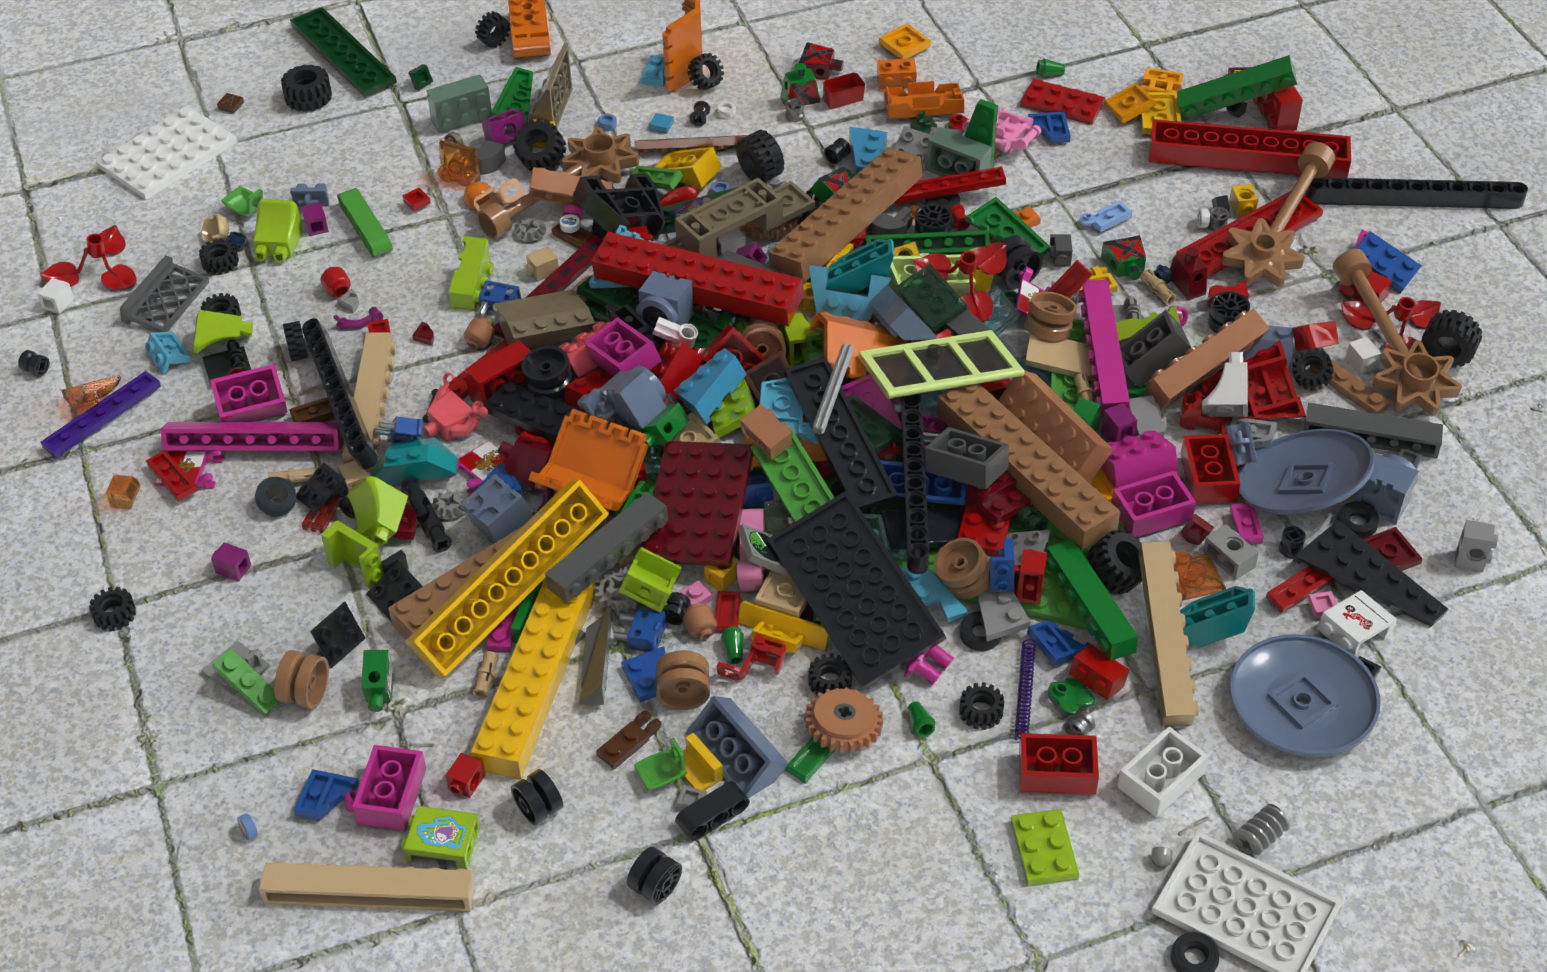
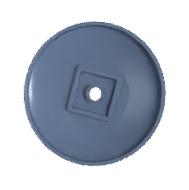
M1313 429L1292 433L1274 440L1270 446L1259 448L1256 451L1257 462L1241 466L1238 472L1240 480L1239 494L1249 506L1270 514L1295 515L1318 511L1347 499L1368 481L1374 470V454L1368 442L1348 431Z
M1290 634L1265 639L1253 645L1242 654L1234 666L1230 680L1231 702L1243 725L1264 743L1293 755L1326 757L1349 751L1362 743L1370 735L1380 713V693L1369 669L1350 651L1336 643L1319 637ZM1297 699H1305L1309 704H1300Z

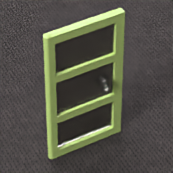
M992 330L859 351L860 361L887 399L1024 376V369Z

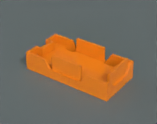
M934 81L908 83V93L905 92L903 87L888 88L886 86V88H883V103L888 119L917 117V114L923 111L925 116L964 113L965 99L960 92L959 83L939 84L934 91Z

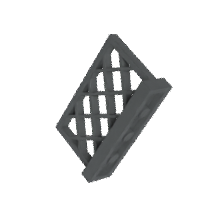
M165 255L120 306L121 321L126 324H130L132 321L156 332H168L208 285L209 278L174 264L173 258ZM174 272L183 274V277L172 279L171 275ZM197 280L200 284L190 286L189 281ZM186 283L187 287L178 289L174 287V284ZM171 285L172 290L160 292L162 286ZM189 292L188 298L178 299V294ZM172 295L175 297V300L164 302L162 298ZM151 299H160L161 303L152 305L148 303ZM178 306L177 311L167 313V307ZM163 308V314L152 315L151 310ZM148 311L149 313L147 317L141 318L137 316L141 312ZM163 319L167 320L163 327L154 322Z

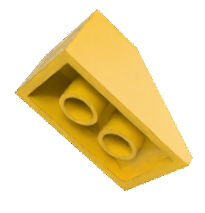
M713 147L668 152L654 166L656 168L680 170L683 177L679 182L691 185L697 190L703 189L707 185L706 183L717 175L716 173L722 168Z

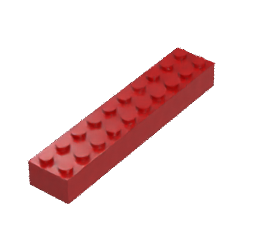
M1153 119L1150 134L1149 162L1299 176L1302 174V171L1298 166V159L1309 143L1320 142L1329 146L1335 154V161L1325 177L1348 178L1351 165V136Z
M609 231L591 260L594 277L597 279L640 289L651 273L656 271L664 273L668 278L675 276V280L683 278L692 281L693 303L785 326L790 325L804 297L802 278Z

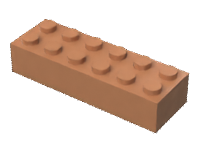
M1255 309L1248 313L1246 311L1241 312L1235 317L1234 322L1231 324L1229 322L1225 323L1218 329V333L1214 336L1213 334L1208 335L1201 341L1202 344L1198 347L1192 346L1181 359L1177 357L1168 364L1169 367L1164 371L1160 369L1151 376L1152 379L1146 383L1147 388L1143 394L1145 396L1153 395L1155 403L1159 404L1160 412L1200 385L1201 382L1223 369L1224 364L1229 362V352H1243L1244 354L1257 345L1270 330L1269 326Z
M1024 370V376L1013 378L998 400L1089 483L1113 451L1110 445L1034 373Z

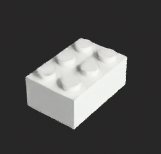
M1168 727L1120 770L1117 788L1157 818L1205 774L1209 755L1171 727Z

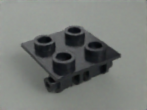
M232 339L226 345L227 351L202 357L209 382L212 379L226 376L228 371L234 367H241L244 371L251 370L244 346L240 347L239 343Z
M323 463L315 470L311 478L300 487L296 493L297 499L316 514L333 494L339 498L348 495V488L343 484L346 479L326 463Z
M398 560L366 595L391 621L388 607L420 589L423 585Z
M343 602L310 631L319 647L316 655L325 657L330 668H333L366 639L346 602Z

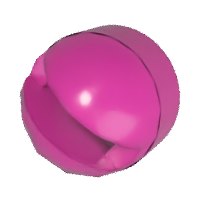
M351 790L345 794L344 805L349 812H353L354 800L352 798L356 797L358 790Z

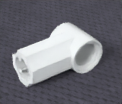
M659 317L653 335L673 343H684L692 349L698 331L692 324L679 325Z

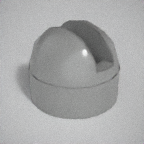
M1166 847L1152 848V863L1158 868H1166L1172 861L1173 851Z

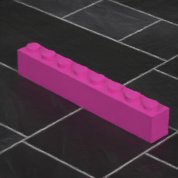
M1108 280L1087 281L1082 286V290L1078 291L1079 303L1083 302L1081 305V317H1085L1083 329L1084 332H1088L1086 334V347L1091 349L1088 350L1089 363H1093L1091 365V378L1096 380L1093 381L1094 394H1098L1096 403L1100 404L1101 417L1103 419L1105 409L1122 403L1129 409L1130 401Z
M167 422L161 428L162 450L339 451L344 444V438L337 422Z

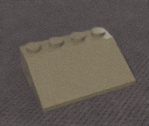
M568 43L563 44L547 78L543 80V89L538 93V101L534 103L533 114L529 115V121L532 119L555 121V126L558 129L573 89Z
M573 289L493 304V309L508 345L520 340L528 349L532 348V350L570 338L573 342L575 341V336L583 332L588 333L592 331V326L595 325L588 306Z

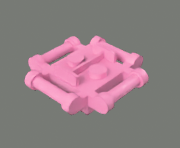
M998 107L996 150L1008 154L1015 149L1024 150L1033 138L1041 134V128L1038 125H1033V118L1028 116L1026 118ZM967 120L962 125V128L965 132L967 130L970 120Z

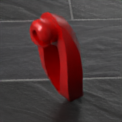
M693 186L673 189L661 197V206L664 207L697 198L698 190ZM685 207L671 210L670 212L679 211L685 209Z

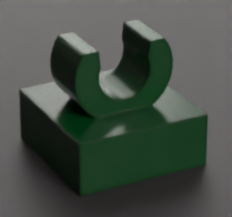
M425 64L409 71V76L415 90H421L433 82L429 69Z
M924 111L918 113L917 119L910 122V128L930 134L931 127L937 128V124L932 121L930 116H925Z
M663 210L666 223L660 234L676 232V214Z

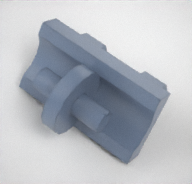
M317 183L315 187L308 188L306 184H297L296 188L290 189L293 202L298 207L321 202L322 207L329 206L330 204L327 187L324 183Z
M593 389L588 395H583L578 400L579 408L585 410L588 414L587 422L591 415L607 420L608 426L611 422L614 423L616 421L613 417L615 408L611 404L607 405L599 389Z
M1250 422L1227 426L1236 466L1257 462Z

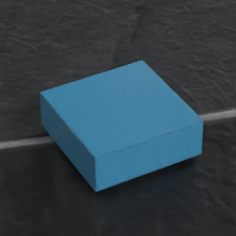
M656 113L649 124V130L668 133L674 123V117Z

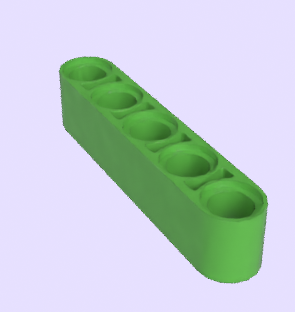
M354 188L337 194L343 212L371 256L376 257L392 251V244L387 233L359 190Z

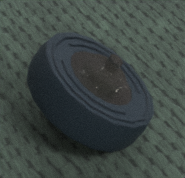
M281 477L264 479L257 486L255 501L259 509L271 516H282L289 513L294 507L297 498L296 490L292 483Z

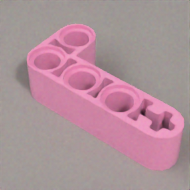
M764 508L743 509L740 526L743 523L765 532ZM740 538V561L737 562V577L741 593L759 592L765 581V567L747 560Z

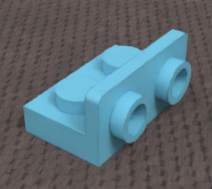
M650 56L641 77L642 84L664 87V57Z
M154 332L149 334L145 350L162 374L167 373L169 364L189 363L191 355L174 332Z

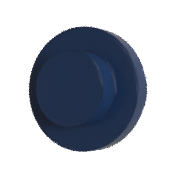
M230 232V235L226 238L233 242L236 248H241V246H246L247 244L246 236L239 232Z
M1159 264L1156 270L1153 271L1159 279L1164 280L1167 284L1172 281V272L1167 266Z

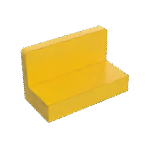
M694 733L685 737L686 749L683 750L687 774L683 777L692 788L706 791L723 780V765Z

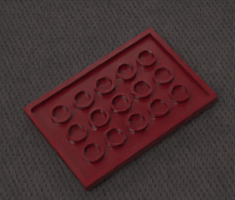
M669 441L666 443L653 496L667 506L668 521L642 543V548L675 564L731 567L754 456L750 448L753 444Z

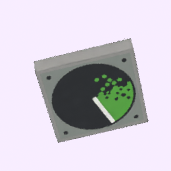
M742 523L738 528V532L747 560L785 575L787 570L767 540L772 535Z

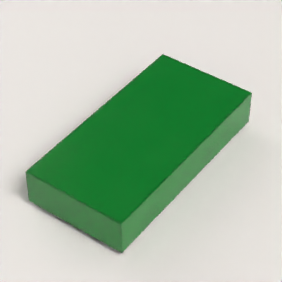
M812 737L789 762L785 770L806 784L835 750L831 752L830 747L822 748L819 741L814 742Z

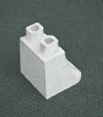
M1229 352V362L1224 364L1223 373L1217 386L1202 401L1203 414L1212 417H1248L1247 362H1243V352Z

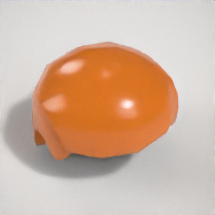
M485 182L469 184L464 191V204L476 210L474 205L475 197L486 192L485 190L491 186ZM488 194L476 201L478 206L488 201L490 195Z

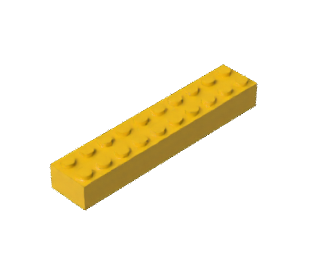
M580 479L569 481L408 637L405 643L435 676L446 677L546 578L545 573L570 554L609 513Z
M546 578L544 579L471 750L472 757L483 761L485 772L522 779L576 646L575 641L578 632L582 630L595 599L594 586H597L596 582L591 583L582 590L579 596L566 603L547 588Z

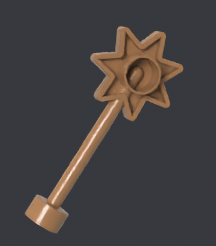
M597 127L585 139H568V149L571 154L562 158V168L566 174L598 176L614 183H620V169L638 166L639 156L637 152L629 150L631 146L630 134L626 133L611 137L601 127ZM528 194L504 208L494 202L477 213L479 225L489 238L495 240L511 230L512 223L510 219L540 200L527 198Z
M1312 142L1305 147L1298 159V166L1302 174L1271 227H1269L1265 219L1259 218L1252 232L1234 227L1229 229L1227 240L1232 245V248L1223 252L1221 263L1225 266L1242 268L1243 282H1246V286L1251 285L1260 278H1265L1275 286L1283 287L1286 278L1285 270L1302 268L1305 256L1290 248L1296 233L1294 230H1283L1313 178L1325 177L1335 161V154L1329 146L1320 142Z
M1351 249L1342 253L1333 262V270L1343 285L1356 286L1391 349L1385 348L1383 350L1380 361L1386 370L1375 375L1372 385L1375 388L1395 393L1394 410L1397 412H1401L1416 403L1429 415L1436 416L1441 406L1440 398H1456L1459 396L1462 388L1459 382L1447 375L1454 358L1452 356H1430L1423 343L1419 340L1415 341L1411 349L1408 350L1367 280L1372 271V266L1361 249Z

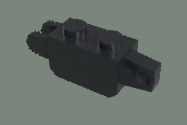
M613 302L605 305L609 322L618 317L651 340L656 350L659 349V343L651 334L647 322L628 304L621 308Z

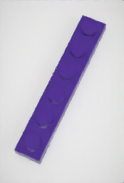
M144 371L40 442L42 448L55 458L59 457L160 388V381L147 371Z

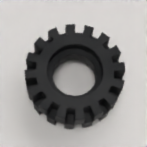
M491 11V13H486L487 16H482V21L478 20L479 25L475 27L477 29L475 34L486 46L497 48V44L501 46V42L506 41L505 37H509L510 34L507 32L511 31L509 27L511 25L498 12Z
M712 53L699 55L691 60V64L688 65V68L691 69L688 71V75L691 74L692 76L689 79L690 81L694 80L692 84L694 86L698 85V89H710L719 85L720 81L723 80L721 76L724 75V71H721V69L724 67L719 65L721 60H716L717 56H712ZM702 65L708 67L710 71L709 78L704 76Z
M219 238V241L213 239L212 243L206 242V245H202V249L199 250L203 269L207 273L211 272L212 275H215L216 272H218V275H222L224 271L227 274L229 269L233 271L235 269L234 266L237 267L239 258L236 247L228 239L223 241V238Z
M219 293V296L213 294V298L207 297L206 301L202 302L201 310L211 312L224 311L221 313L241 316L238 300L233 295L230 297L228 293L223 296V293Z
M300 321L283 324L291 361L308 358Z
M1311 348L1307 349L1308 353L1306 354L1304 351H1301V357L1297 355L1292 363V371L1300 387L1303 385L1306 390L1310 387L1311 391H1315L1316 386H1318L1319 390L1322 389V384L1327 386L1329 384L1328 380L1331 381L1333 378L1332 374H1334L1330 356L1326 355L1323 350L1319 353L1317 348H1314V352H1311ZM1310 364H1319L1321 371L1315 375H1307L1305 368Z
M108 587L107 592L102 589L100 590L101 595L96 593L94 599L90 601L89 609L98 628L101 627L104 631L107 628L109 631H114V627H117L118 630H121V625L124 624L127 627L129 625L128 620L131 622L134 620L136 607L130 592H127L126 589L123 588L121 591L120 587H116L115 590L112 587ZM112 606H120V608L113 612H105Z
M829 653V657L822 654L821 659L817 656L814 662L810 663L808 670L810 690L812 692L815 691L817 696L819 692L822 694L826 693V689L831 691L835 690V688H851L852 671L846 661L842 660L841 655H837L834 658V653ZM825 673H835L839 675V678L826 680L821 676Z
M983 682L982 686H978V683H974L973 688L970 685L967 686L966 691L963 690L960 696L959 714L963 721L966 720V725L968 726L973 723L974 729H978V725L982 726V730H986L987 725H989L990 729L993 728L994 723L998 725L1003 717L1004 696L1000 694L998 688L994 690V685L990 684L989 688ZM977 702H985L989 704L991 708L987 710H979L973 707V704Z

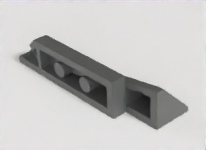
M608 607L602 617L586 628L581 681L582 691L579 705H604L612 625L611 607Z

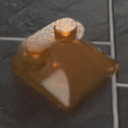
M440 140L441 166L437 170L439 177L445 182L465 187L473 182H479L481 177L477 149Z
M121 376L103 378L61 390L63 398L70 406L75 405L76 409L98 404V399L107 396L118 386Z
M1183 551L1175 552L1176 563L1173 566L1174 571H1178L1179 584L1177 592H1181L1182 601L1211 595L1226 589L1209 554L1190 555Z

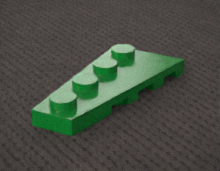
M515 67L491 112V117L514 108L524 113L526 125L528 124L533 71Z
M980 99L975 106L964 136L992 147L990 168H993L998 105Z
M997 197L966 216L965 221L980 230H989V235L1000 242L1012 235H1020L1042 256L1050 251V245Z

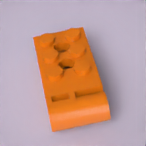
M508 0L514 59L550 56L551 49L545 0Z

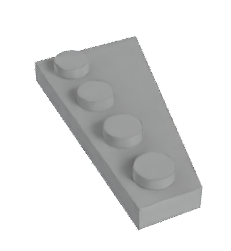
M989 586L987 590L977 596L981 620L985 629L986 642L1027 629L1030 626L1031 621L1013 591L992 592Z

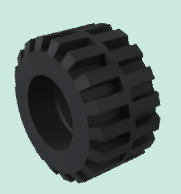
M312 64L296 66L293 69H289L281 78L284 99L287 106L291 109L303 112L314 111L315 109L322 108L323 105H327L328 101L331 100L332 91L329 76L324 68L321 69L320 66Z
M537 119L536 122L530 120L527 125L524 123L522 125L523 128L516 131L518 135H514L513 138L515 141L513 148L515 149L516 156L530 171L533 170V167L545 168L550 171L554 170L553 167L555 165L558 167L560 165L559 161L565 157L563 153H566V142L556 126L548 120L543 122L542 119ZM548 140L546 147L542 151L532 153V148L538 141Z
M760 129L737 141L736 155L743 172L751 181L759 178L765 183L783 173L785 165L783 153L777 141L770 133Z
M1443 310L1442 313L1438 312L1435 316H1432L1423 333L1421 342L1430 356H1452L1454 361L1451 368H1456L1457 365L1462 367L1473 359L1482 340V329L1478 328L1479 324L1477 321H1473L1474 318L1472 316H1466V313L1462 311L1459 313L1457 310H1451V312Z
M1120 529L1108 532L1089 549L1087 554L1088 563L1105 588L1109 589L1110 593L1113 594L1128 593L1142 582L1138 557L1141 546L1140 539L1134 537L1132 533H1125L1124 530Z

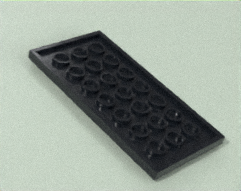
M847 490L767 539L864 690L947 639Z

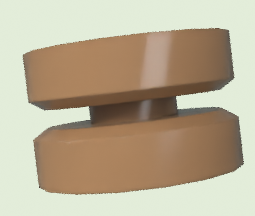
M1043 291L1032 295L1029 306L1030 311L1027 314L1024 325L1026 330L1040 339L1048 341L1066 340L1070 336L1073 325L1072 321H1074L1077 311L1075 302L1062 294Z
M755 321L747 325L741 332V335L766 358L779 351H782L784 356L786 355L785 337L781 329L774 323Z
M957 538L949 541L936 555L934 562L935 573L955 597L971 599L982 594L990 586V559L975 540Z
M295 650L286 652L276 672L274 682L276 700L285 704L297 703L299 707L308 709L317 707L323 698L329 674L327 659L314 654L307 656L304 652Z
M678 650L667 653L657 661L656 697L662 705L675 710H689L701 706L708 700L710 696L709 663L704 656L693 651Z

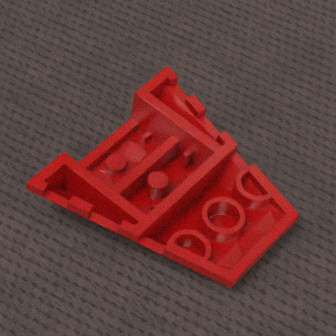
M1281 340L1273 343V346L1266 350L1258 351L1255 356L1243 360V362H1247L1248 417L1239 418L1262 420L1306 417L1300 396L1297 397L1287 368V358ZM1223 371L1201 382L1205 395L1208 396L1215 389ZM1216 417L1223 421L1232 420V417Z

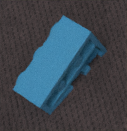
M849 126V145L851 147V159L855 174H858L887 149L888 132Z
M724 348L722 351L717 352L705 365L699 367L692 376L684 380L674 391L686 409L691 413L693 412L705 424H708L711 420L709 417L715 408H721L723 398L727 393L732 394L747 374L736 356Z

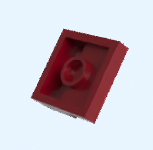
M1007 472L999 476L987 489H979L973 485H967L965 499L996 525L1013 517L1024 506L1031 504V500L1016 489L1017 481Z

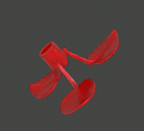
M116 225L107 228L99 234H90L86 238L87 248L83 249L84 253L78 269L70 262H58L40 273L41 278L47 283L54 278L69 283L70 287L74 286L79 282L78 274L81 273L87 254H89L92 258L102 257L108 270L101 275V282L106 288L122 290L131 288L137 283L136 275L130 267L117 264L111 268L106 259L105 253L116 255L126 247L125 239Z
M991 244L981 247L974 252L964 251L960 256V261L957 260L952 268L949 258L939 253L914 259V266L918 275L924 281L929 283L933 280L937 284L945 283L948 280V273L952 274L959 267L963 274L969 275L970 294L962 296L959 303L980 321L986 322L993 312V300L985 291L974 293L973 272L976 269H982L988 275L1002 272L1007 261L1006 244Z
M1402 297L1397 306L1392 305L1386 311L1388 315L1394 312L1395 318L1402 322L1399 335L1408 350L1411 349L1413 343L1417 340L1413 337L1403 336L1407 321L1412 320L1415 326L1426 328L1432 316H1435L1440 311L1441 302L1429 300L1414 301L1410 297ZM1342 301L1343 316L1354 328L1369 330L1372 328L1373 322L1376 323L1364 301ZM1386 341L1385 348L1391 349L1389 343Z

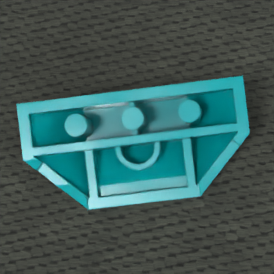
M877 239L841 256L828 267L829 273L826 289L853 294L870 286L871 275L887 277L894 257L893 240Z
M435 437L392 443L372 467L371 476L377 477L389 485L401 484L402 481L411 477L417 478L418 481L452 477L457 474L458 458Z
M1233 586L1194 600L1182 608L1180 613L1185 615L1183 633L1188 636L1189 645L1203 647L1244 633L1255 611V591L1250 588Z

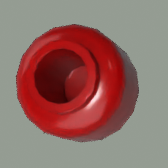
M341 267L327 268L320 278L326 293L332 297L343 296L349 291L351 286L348 275Z

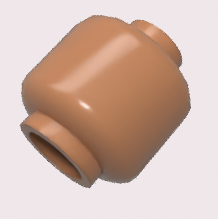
M483 317L472 319L464 332L466 344L475 350L486 348L495 335L493 324Z
M696 603L685 610L682 619L690 637L705 640L713 635V631L717 627V621L709 606Z

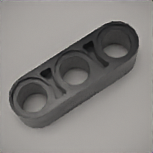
M729 781L681 810L677 814L675 822L691 841H696L742 813L748 807L750 800L735 782Z

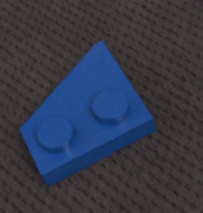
M312 769L294 807L295 816L319 821L344 799L346 793L355 790L359 786L358 778Z

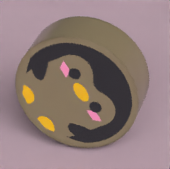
M450 132L444 137L445 145L452 152H457L461 145H463L461 136L456 132Z

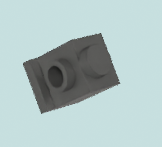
M1050 234L1049 252L1050 258H1054V266H1071L1073 252L1071 234Z

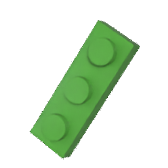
M637 166L632 174L647 173L657 188L673 190L683 177L680 170Z
M232 648L228 649L213 663L212 667L264 717L280 703L275 698L274 688Z

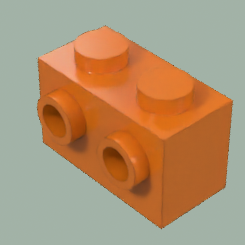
M914 58L877 60L879 89L886 88V86L888 88H908V83L916 82L917 71Z

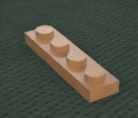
M1330 359L1334 370L1332 380H1328L1330 386L1367 412L1381 414L1390 408L1391 401ZM1310 364L1309 371L1317 374L1321 371V366L1319 364Z

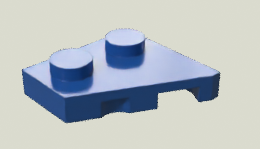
M1065 112L1028 114V117L1033 118V125H1038L1041 128V134L1050 143L1070 142L1071 135Z
M1049 620L1029 626L1027 634L1031 639L1035 640L1034 643L1053 666L1072 660L1075 655L1091 644L1086 642L1084 645L1073 639V633L1059 628L1058 625Z
M664 646L621 662L622 669L640 703L656 697V663L662 656L666 655Z

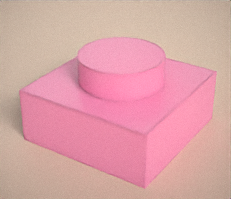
M699 580L680 591V593L690 599L691 605L696 603L706 605L713 600L712 594Z
M1332 591L1309 594L1308 603L1315 618H1321L1323 612L1337 605Z

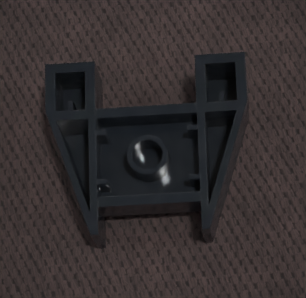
M647 173L631 174L625 188L606 189L598 176H582L573 193L580 207L607 232L616 233L620 225L625 226L627 229L647 226L653 238L658 240L666 223L657 187Z

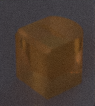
M114 475L106 491L110 507L131 509L140 490L139 481L133 476Z

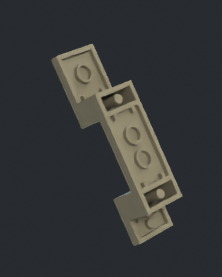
M756 178L675 218L676 237L663 243V245L717 257L716 238L752 220L767 232L815 208V201L792 181L772 190L762 180Z

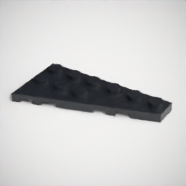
M1339 520L1293 558V562L1299 565L1302 562L1313 567L1312 571L1321 574V572L1334 577L1335 582L1359 592L1362 590L1369 597L1372 595L1383 600L1382 604L1388 607L1393 605L1404 611L1405 615L1431 627L1446 615L1449 610Z

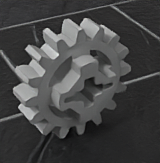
M620 569L619 573L611 570V575L603 573V580L598 579L596 581L597 586H594L595 602L599 603L600 609L611 607V611L615 610L616 615H619L622 610L628 614L629 608L636 610L637 604H642L618 592L627 573L623 572V569Z

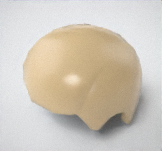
M212 214L214 217L205 218L202 226V240L205 243L208 241L212 243L213 239L219 241V238H223V241H225L229 234L227 219L220 214Z

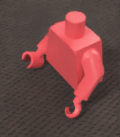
M450 372L444 374L443 386L440 385L434 400L427 410L429 423L422 427L428 438L437 433L446 441L468 436L479 427L478 418H483L488 414V410L480 401L474 402L472 407H470L453 391H450L447 377L450 375L452 379L455 378Z

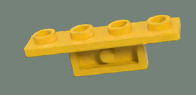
M743 601L740 605L738 623L754 628L751 639L754 638L756 633L762 634L770 640L786 645V652L795 653L803 644L820 650H826L828 646L829 635L822 625L747 601Z

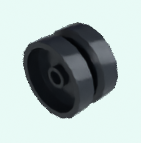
M1012 235L1005 238L1000 243L1006 244V266L1002 272L996 275L1001 277L1008 287L1016 289L1019 288L1020 283L1019 272H1024L1026 266L1033 270L1029 281L1031 282L1040 272L1043 258L1024 237Z
M542 346L529 352L522 361L521 368L527 389L557 400L565 396V385L574 381L567 353L559 347Z

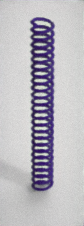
M1026 639L1022 642L1015 740L1017 738L1020 739L1019 734L1025 733L1018 732L1019 730L1029 733L1030 706L1032 702L1031 694L1033 690V667L1036 645L1025 642H1035L1033 639Z

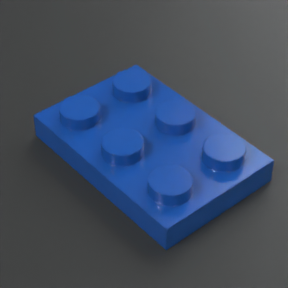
M1371 231L1356 248L1364 252L1372 266V271L1392 280L1390 287L1400 294L1422 266Z

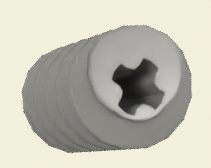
M1267 804L1260 812L1256 813L1254 817L1233 833V840L1238 849L1244 854L1250 855L1254 853L1260 855L1263 849H1267L1270 843H1274L1277 837H1281L1284 831L1286 832L1290 829V823L1280 808L1274 804Z

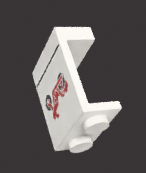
M1361 590L1323 612L1317 629L1333 643L1338 644L1356 656L1360 645L1376 634L1383 639L1391 636L1397 619Z

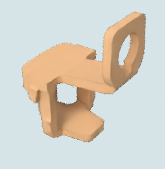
M513 178L502 184L499 191H496L494 186L487 188L486 192L475 197L474 205L477 212L494 202L504 208L506 207V202H515L525 193L517 179ZM509 185L517 187L518 193L516 196L505 197L504 193ZM489 194L490 199L478 206L476 201Z

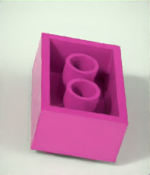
M618 317L584 342L592 361L612 376H615L619 371H630L635 366H643L651 370L661 362L654 343Z
M275 364L210 380L221 422H253L288 413Z
M1148 430L1141 435L1127 436L1123 440L1116 442H1106L1113 448V451L1101 466V469L1115 488L1174 470L1178 471L1176 446L1156 431Z
M1175 470L1114 488L1111 503L1120 510L1119 521L1125 525V531L1132 533L1134 537H1140L1188 522L1194 515L1196 501Z
M381 745L373 746L352 806L356 824L406 831L427 769L423 751Z

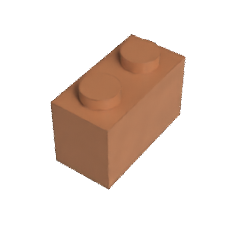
M762 404L740 420L742 432L771 460L793 444L790 427L786 423L782 424L777 419L776 414L771 409L767 410Z

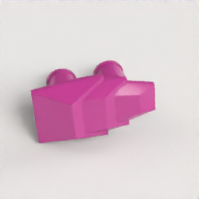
M936 645L913 659L906 667L904 677H908L912 672H917L933 685L942 673L928 664L925 659L929 656L946 670L954 657Z

